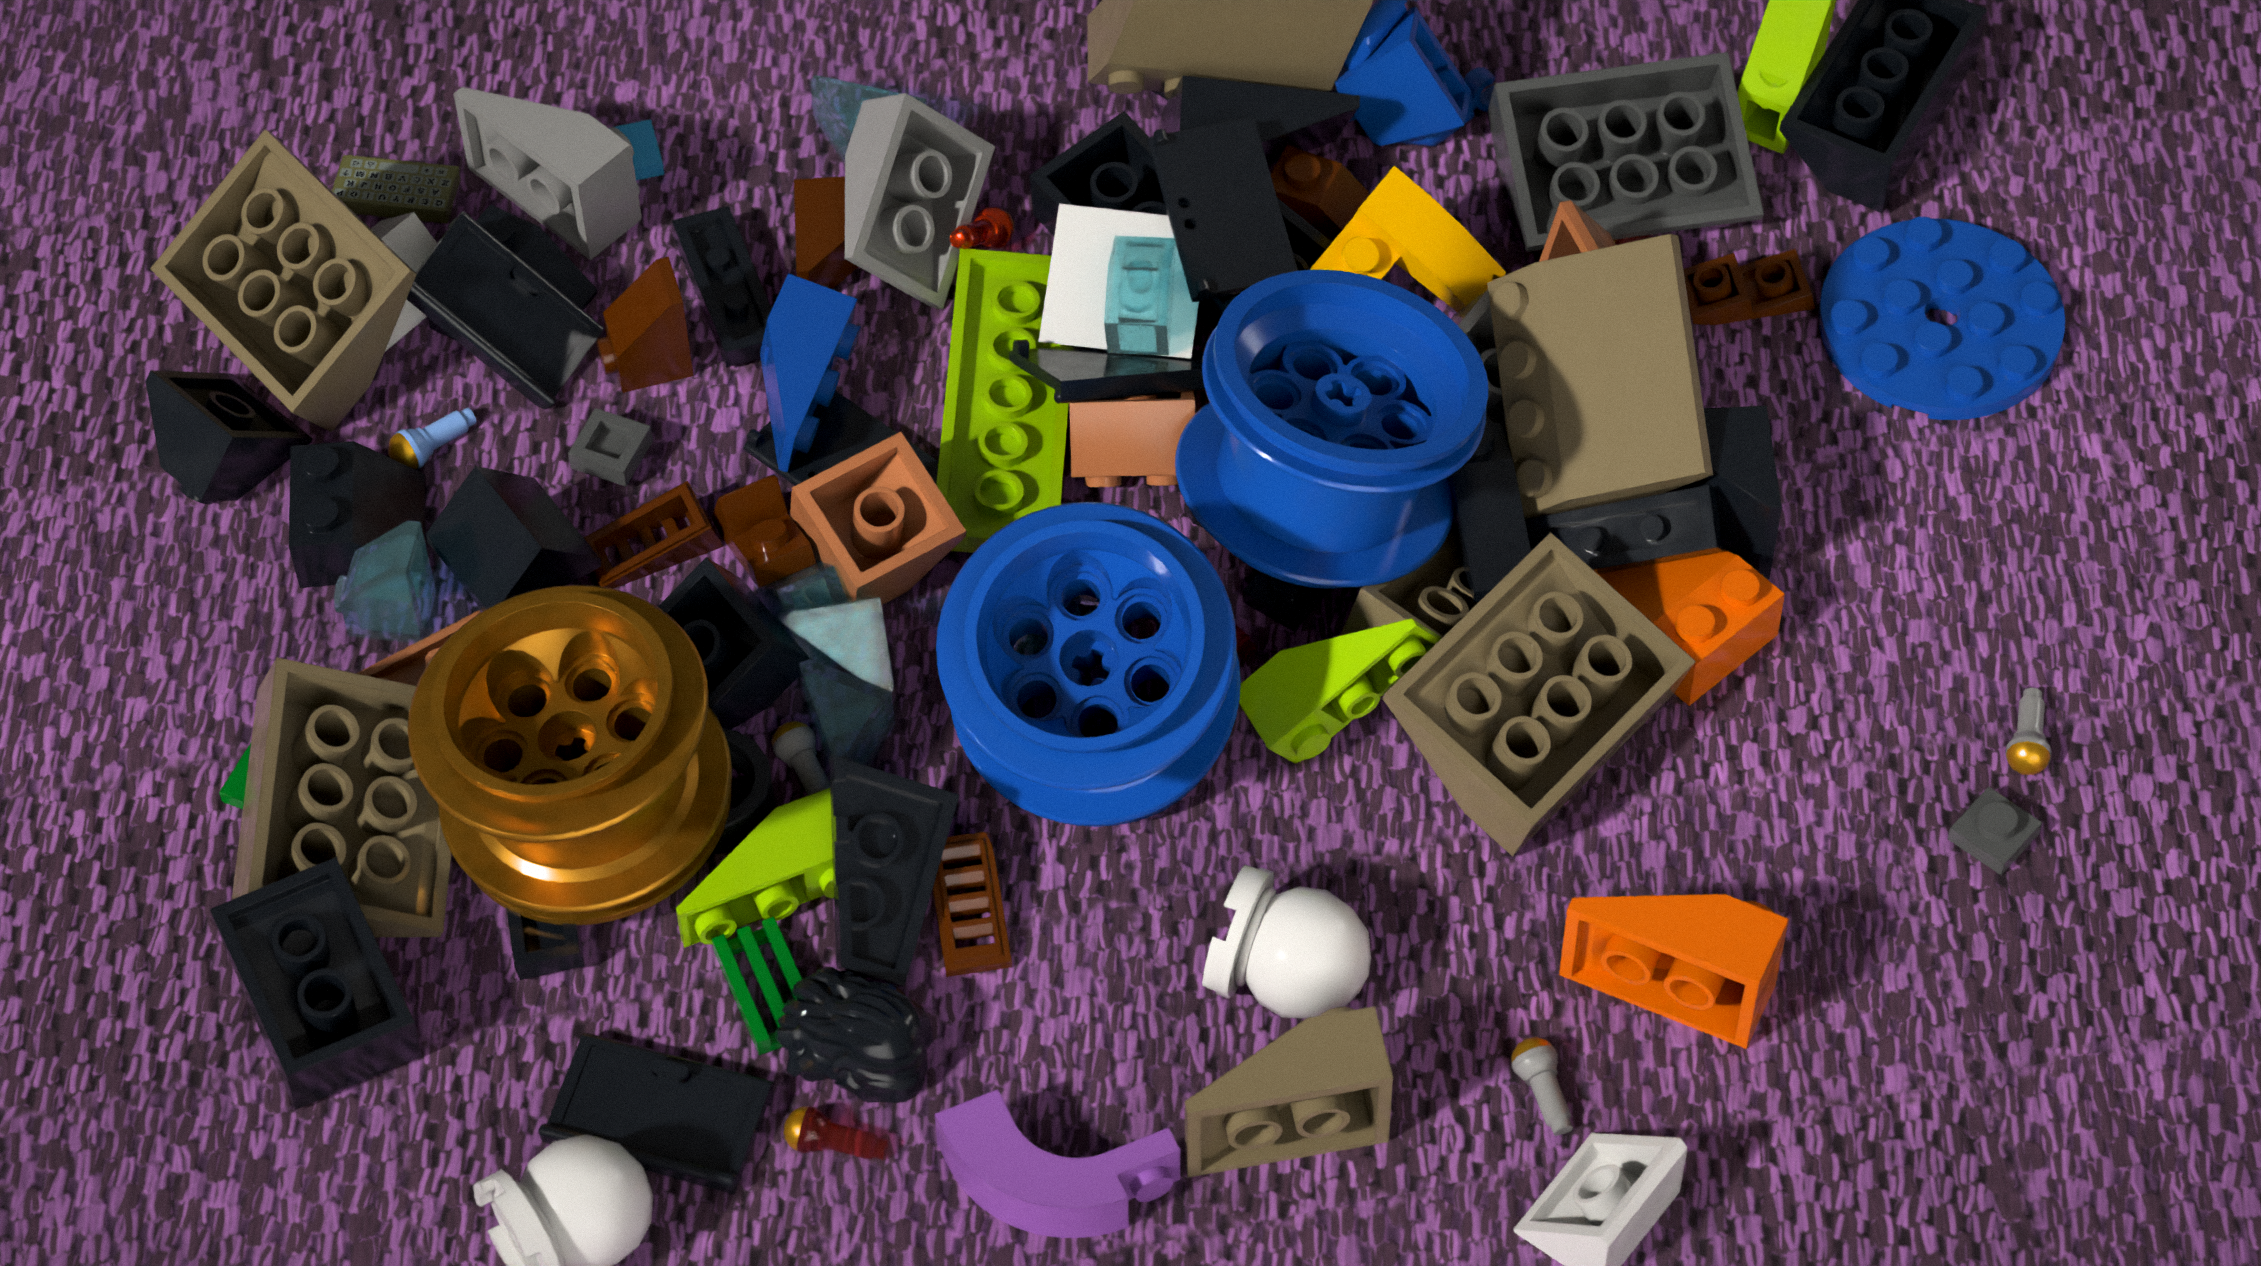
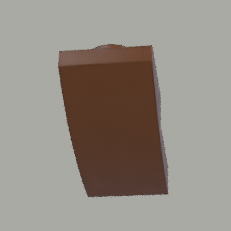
M1796 249L1738 266L1735 254L1732 253L1683 269L1689 312L1693 324L1720 325L1815 308L1813 296Z

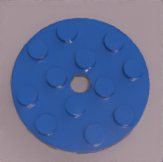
M1916 217L1912 220L1878 228L1847 247L1833 263L1825 278L1818 314L1819 330L1827 354L1836 368L1853 386L1868 397L1889 408L1896 405L1908 410L1928 414L1929 419L1964 420L1989 416L2004 411L2028 398L2045 382L2052 372L2060 353L2065 333L2064 306L2055 282L2042 264L2024 249L2019 242L1972 223L1950 219H1932L1929 217ZM1930 309L1944 310L1950 312L1953 316L1957 315V322L1945 326L1938 322L1929 321L1925 314L1929 313Z

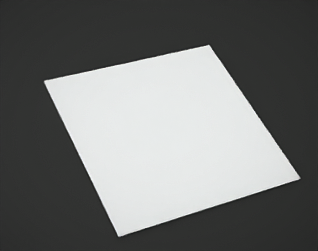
M1059 204L1038 342L1191 359L1199 302L1191 301L1168 215Z

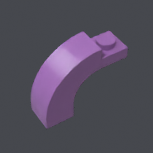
M998 1089L935 1114L937 1144L950 1171L965 1193L992 1216L1011 1226L1038 1235L1057 1238H1084L1109 1234L1128 1228V1200L1136 1198L1139 1202L1155 1200L1167 1193L1173 1186V1182L1180 1180V1148L1169 1127L1096 1156L1069 1158L1051 1154L1031 1143L1016 1126Z

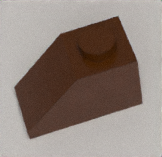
M1289 145L1285 147L1270 174L1277 198L1332 242L1370 195L1342 163Z
M845 176L794 179L797 276L833 289L859 267L845 259Z
M669 256L656 259L603 312L607 337L597 339L599 356L605 375L617 373L622 393L694 376L684 304Z

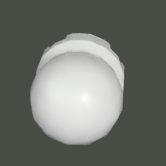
M1243 865L1224 903L1225 907L1236 910L1226 941L1212 937L1204 967L1202 985L1216 991L1217 995L1229 999L1234 996L1238 986L1247 984L1260 1005L1283 1018L1306 1019L1320 1016L1325 1011L1333 1008L1345 1007L1360 992L1369 975L1371 962L1369 933L1355 911L1328 890L1299 886L1277 894L1273 888V871L1261 867L1257 869Z
M590 1135L554 1141L527 1163L519 1182L514 1181L509 1174L501 1169L473 1185L477 1205L482 1207L491 1202L499 1225L487 1232L506 1266H614L640 1245L651 1224L653 1194L642 1165L619 1143Z

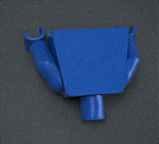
M1376 0L1370 7L1335 82L1337 90L1333 91V93L1360 96V107L1349 123L1358 120L1372 143L1380 146L1398 142L1401 144L1433 147L1443 142L1473 119V110L1477 107L1482 111L1488 112L1494 86L1488 87L1483 92L1482 90L1495 81V76L1488 69L1477 67L1468 72L1463 79L1416 6L1407 10L1405 4L1408 0Z

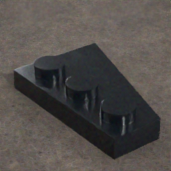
M833 755L829 758L836 967L837 969L851 971L856 975L879 982L903 987L906 983L959 795Z

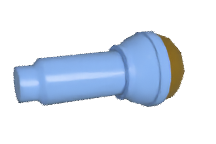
M465 408L461 411L455 410L422 429L418 427L416 429H401L390 439L388 447L389 456L391 459L406 466L419 469L433 455L435 449L466 433L469 427L476 424V417L471 409Z

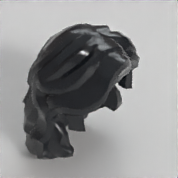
M833 967L820 968L816 973L809 975L794 985L792 994L797 1000H788L783 1007L782 1012L786 1015L778 1019L780 1027L776 1029L775 1034L776 1040L789 1052L787 1072L794 1078L800 1075L807 1082L824 1080L826 1077L836 1080L834 1083L837 1087L850 1091L864 1102L903 1103L917 1095L925 1082V1073L928 1067L927 1049L933 1042L932 1026L921 1005L909 998L896 985L877 981L868 982L851 971H839Z

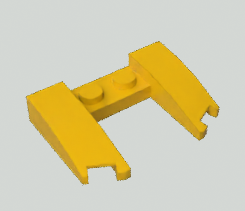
M1396 166L1392 167L1358 208L1350 222L1310 269L1346 271L1382 280L1396 263L1456 312L1466 307L1488 289V282L1506 274V271L1451 214Z

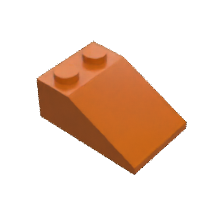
M1726 550L1598 574L1696 661L1674 693L1688 706L1778 635L1785 593L1740 556Z
M1726 894L1572 897L1567 907L1559 975L1747 1049L1776 986L1789 919L1775 914L1772 909L1762 903L1742 901Z

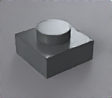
M595 408L568 452L570 468L627 487L653 442L651 426Z
M1988 786L1950 827L1948 840L2002 875L2039 835L2043 822Z

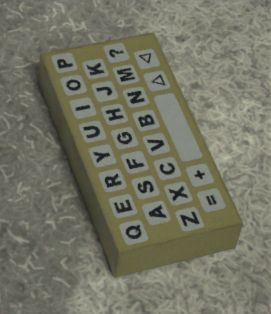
M343 154L332 192L355 214L393 218L414 212L420 221L448 224L461 176L459 166Z

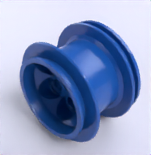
M1337 270L1293 271L1266 278L1242 291L1224 310L1218 325L1212 331L1205 347L1202 360V377L1210 402L1194 414L1186 424L1176 449V479L1183 499L1191 513L1216 541L1241 561L1266 575L1292 584L1324 589L1371 586L1404 577L1417 570L1439 551L1451 528L1454 503L1447 477L1458 471L1470 460L1484 434L1489 385L1487 373L1477 349L1462 329L1433 304L1400 286L1367 275Z
M1103 502L1066 503L1029 513L1011 522L993 534L969 557L954 579L941 610L936 642L937 667L958 739L975 769L992 788L1018 807L1045 819L1076 826H1115L1139 821L1168 809L1183 799L1201 782L1221 755L1231 735L1240 701L1241 680L1236 651L1235 620L1229 597L1218 573L1201 550L1179 530L1163 520L1137 509ZM1080 595H1090L1100 602L1097 609L1085 616H1075L1065 608L1074 597ZM1139 618H1150L1160 624L1159 630L1147 639L1133 638L1126 633V629L1131 622ZM1033 633L1047 639V644L1037 654L1022 655L1014 650V645L1024 635ZM1095 664L1102 665L1105 679L1095 678L1090 686L1083 685L1080 671L1090 673ZM1147 680H1160L1169 687L1166 695L1158 701H1142L1134 694L1137 687ZM1035 696H1047L1056 702L1054 709L1042 718H1032L1021 712L1023 705ZM1096 719H1107L1117 726L1113 734L1087 738L1082 735L1085 726Z

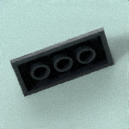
M1966 0L1857 1L1782 119L1779 129L1828 192L1883 213L1977 59L1987 13L1986 8Z

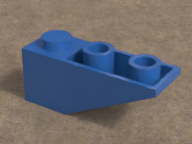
M788 273L767 318L760 351L778 470L786 473L797 451L805 454L809 452L820 419L813 417L814 411L818 404L826 407L829 406L841 372L833 370L838 357L849 361L861 330V326L852 323L857 303L856 298Z

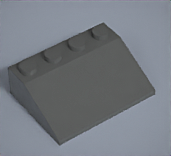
M1728 52L1494 84L1487 115L1498 168L1527 252L1544 249L1559 203L1569 200L1609 232L1613 240L1760 220L1764 216Z

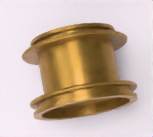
M589 585L554 586L514 596L481 612L452 634L435 653L418 681L412 697L408 718L409 749L421 782L438 803L439 819L450 852L459 866L487 896L504 908L513 910L523 917L557 925H563L562 923L590 925L618 920L650 908L681 888L703 866L715 849L729 815L732 781L730 749L720 722L708 705L707 676L702 659L685 630L663 610L642 598L612 588ZM509 768H513V769H511V770H509V771H507V772H503L504 770H507V769H509Z

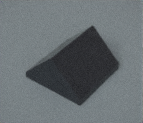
M475 466L426 533L427 542L482 611L502 601L530 591L554 586H566L602 567L601 558L535 478Z

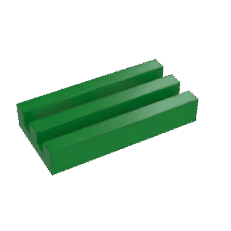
M774 917L763 920L762 928L753 932L749 925L737 929L736 938L726 940L724 934L712 938L713 951L758 1055L782 1048V1046L775 1038L776 1032L767 1033L733 955L741 952L745 953L774 1021L779 1028L778 1019L786 1015L782 1012L785 1005L759 946L768 943L793 1000H797L792 994L793 987L802 978Z

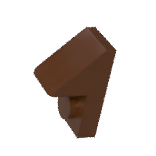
M772 474L726 493L717 499L712 515L713 524L758 588L816 564L811 543L787 512L776 475Z

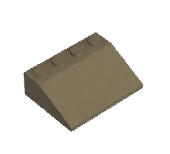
M1102 0L1087 16L1088 83L1107 85L1111 92L1118 94H1134L1142 90L1164 92V96L1170 99L1183 75L1330 92L1374 0Z
M266 129L150 268L293 414L330 432L338 426L371 386L417 275L273 133Z
M1670 233L1540 261L1487 283L1508 444L1514 462L1525 519L1663 494L1713 475L1679 236Z
M1550 532L1385 693L1382 699L1463 812L1513 857L1675 693L1696 661Z
M276 657L257 690L232 900L337 857L374 937H440L444 931L451 852L443 835L438 803L421 782L409 749L408 718L412 697L417 686Z

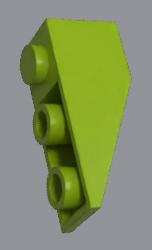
M1769 0L1737 93L1748 141L1784 154L1790 143L1779 131L1780 123L1825 53L1836 0Z
M1410 618L1281 650L1241 683L1239 704L1267 748L1296 764L1322 753L1328 747L1334 735L1352 720L1370 713L1378 705L1380 697L1406 674L1441 637Z
M830 788L776 807L676 907L680 936L684 947L699 942L711 945L712 938L724 934L726 939H728L736 931V928L771 917L778 921L791 915L800 904L824 895L828 898H834Z

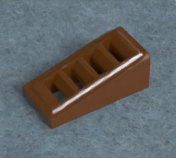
M688 481L583 537L601 558L602 567L593 571L600 587L612 589L724 546L701 500ZM687 517L691 525L680 531L676 521ZM663 526L668 538L658 543L652 530ZM639 535L646 550L635 555L628 539ZM616 545L624 561L615 567H612L604 548Z
M977 832L947 837L932 889L946 977L1011 968L1012 959L991 834L989 832ZM979 886L985 887V891L947 895V891ZM989 912L990 917L957 922L951 921V917ZM993 935L994 943L956 949L955 941Z

